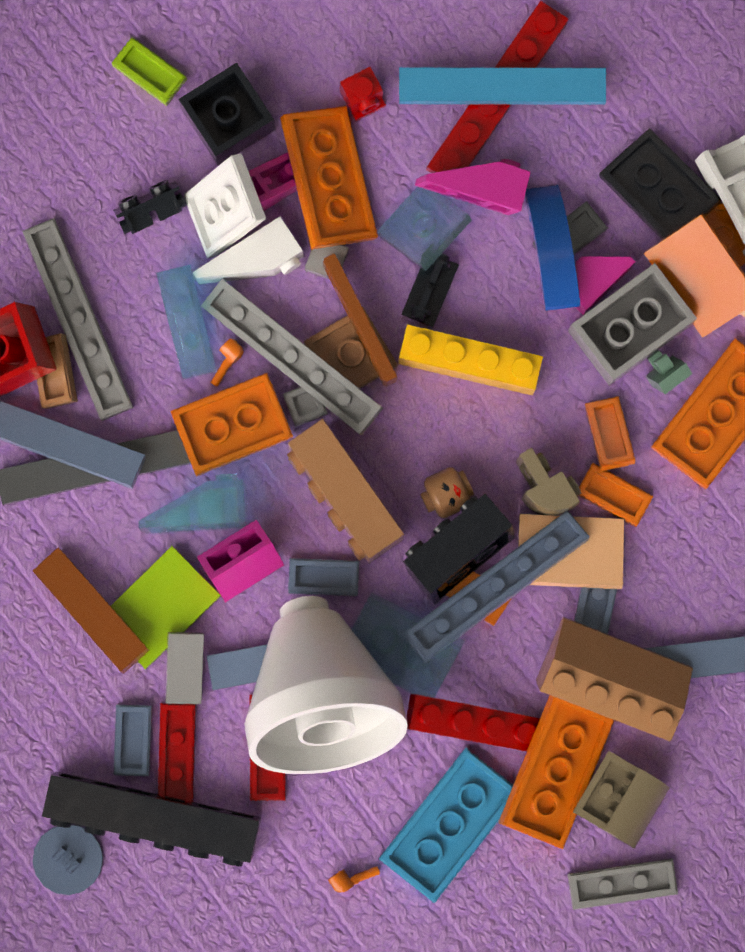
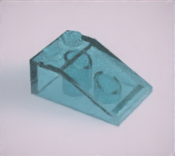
M237 474L215 475L216 481H207L139 520V529L144 534L243 528L249 524L247 486L243 479L238 480Z
M371 593L351 630L395 686L408 693L435 698L465 641L458 638L424 663L403 637V633L422 618Z

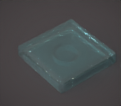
M417 187L377 230L380 238L426 271L472 219L468 213L441 194Z

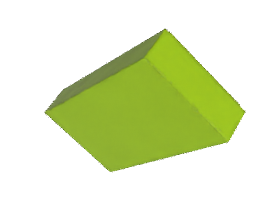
M133 37L130 38L111 63L115 69L166 106L187 80L184 74Z

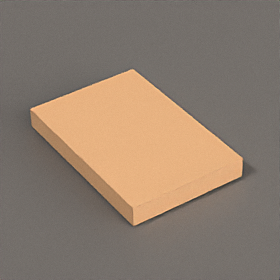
M520 514L518 547L559 516ZM574 517L590 536L589 540L530 584L622 589L624 519Z

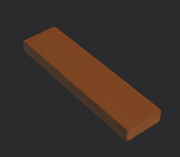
M335 253L325 257L323 268L383 386L387 387L397 382V375Z
M59 547L32 570L121 673L124 674L149 651L147 646Z

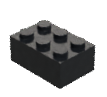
M483 494L479 499L476 496L471 497L460 507L461 514L452 521L449 518L442 521L432 531L435 534L426 543L422 541L417 542L405 554L408 558L403 562L408 574L434 604L438 603L449 591L515 538L513 525L486 494ZM444 583L448 584L442 591L438 590Z

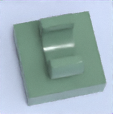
M657 350L647 358L654 370L648 373L646 378L652 387L663 394H667L693 374L685 362L673 355L670 358L667 354L662 355L660 350Z

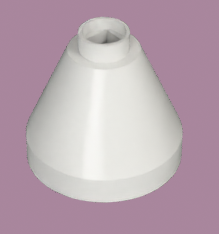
M304 596L285 603L280 608L281 618L272 628L245 720L248 750L253 762L264 769L279 773H324L362 764L386 753L396 746L405 736L408 726L402 696L338 612L329 609L327 600L322 597Z

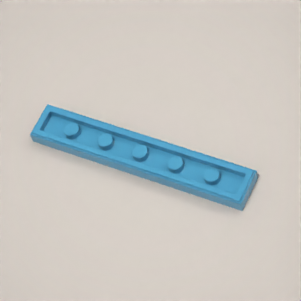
M399 67V104L605 105L606 68Z

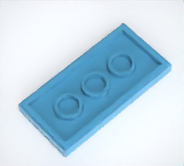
M465 748L383 852L379 860L435 903L499 821L513 785Z

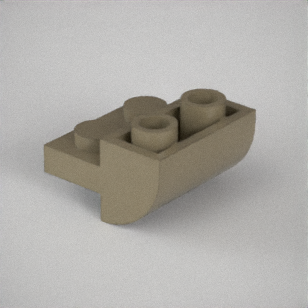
M533 448L519 455L516 464L531 488L524 493L521 500L529 509L540 515L558 516L574 509L579 504L578 495L581 494V491L571 475L566 478L561 471L550 478L548 472L551 471V468L541 452L535 454Z
M608 751L573 812L635 849L670 787L641 768Z

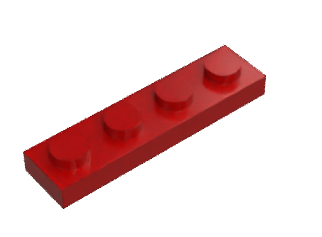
M410 693L406 715L407 729L526 752L540 718L412 693Z

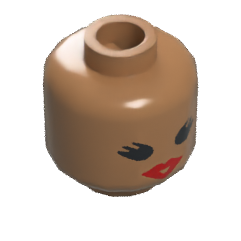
M448 467L427 477L424 481L426 491L420 494L427 511L430 513L435 510L441 518H447L460 512V507L470 497L474 496L464 471L457 472L453 467Z

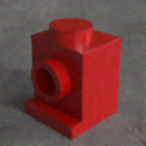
M371 67L340 81V93L355 122L386 107L383 100V89Z

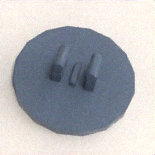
M71 825L70 828L53 827L41 836L34 848L32 862L35 874L43 886L54 893L72 895L83 892L95 883L102 870L103 854L100 843L93 834L85 832V828L81 826Z

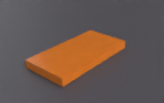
M347 106L283 114L280 120L311 250L375 240L378 234Z
M736 338L650 447L705 490L745 440V345Z
M549 695L498 823L563 849L577 815L573 811L590 783L614 720Z

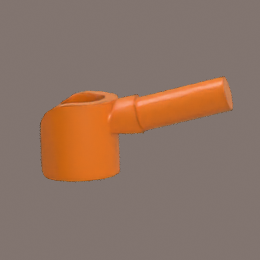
M235 339L227 340L219 349L226 359L222 362L210 382L218 387L231 365L243 356V348Z
M375 866L349 877L345 870L342 869L329 878L328 881L336 892L342 893L348 891L361 881L379 875L380 871Z

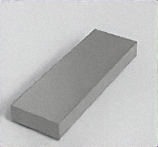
M672 858L567 874L573 910L678 894Z

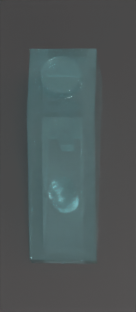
M187 265L156 273L183 379L216 372V365L191 266Z

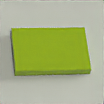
M171 546L111 607L149 649L138 660L147 669L167 650L168 632H185L221 595Z

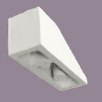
M278 217L195 270L193 275L198 284L220 282L221 279L233 281L275 276L281 271L286 275L301 265L299 260L304 257L303 250L282 218Z

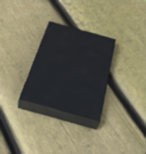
M650 128L599 173V177L661 240L699 214L703 213L706 216L721 202L720 197Z

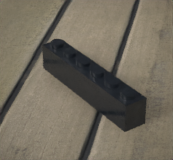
M57 771L51 774L42 817L50 818V824L54 826L70 828L71 823L85 826L84 831L94 835L104 836L105 832L109 831L119 834L118 839L130 843H139L140 839L153 841V847L161 850L174 851L176 846L188 849V855L197 858L208 859L209 854L223 857V863L233 866H243V862H251L261 817L196 802L190 803L186 802V800L165 796L164 799V797L156 793Z

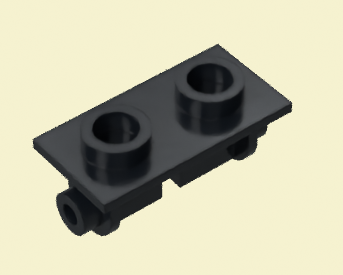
M168 180L161 181L149 188L151 193L140 198L137 195H132L118 202L119 207L113 211L117 218L122 216L125 218L119 221L124 234L131 232L133 235L153 225L154 223L149 214L153 210L156 211L160 221L182 212L181 208L187 206L182 193L174 194L175 191L180 190L176 181L170 184Z
M427 251L401 315L434 327L459 264L450 261V257L443 253L437 252L435 255Z

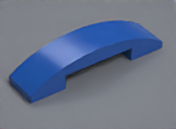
M559 185L526 189L525 199L537 252L545 311L580 307L571 236Z

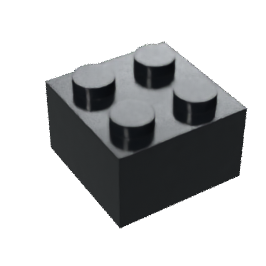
M238 63L233 64L178 99L181 110L218 166L231 155L238 154L276 130L274 118Z

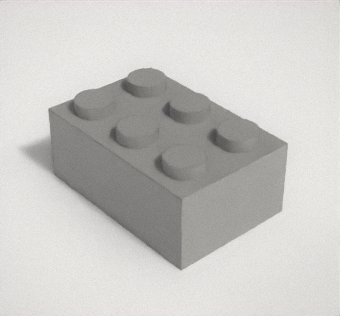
M654 263L572 323L568 332L610 386L692 326L697 318Z

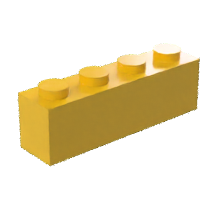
M407 324L398 364L533 396L543 356Z

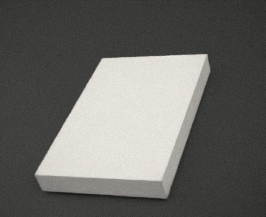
M242 153L231 155L184 194L207 258L218 256L266 219Z

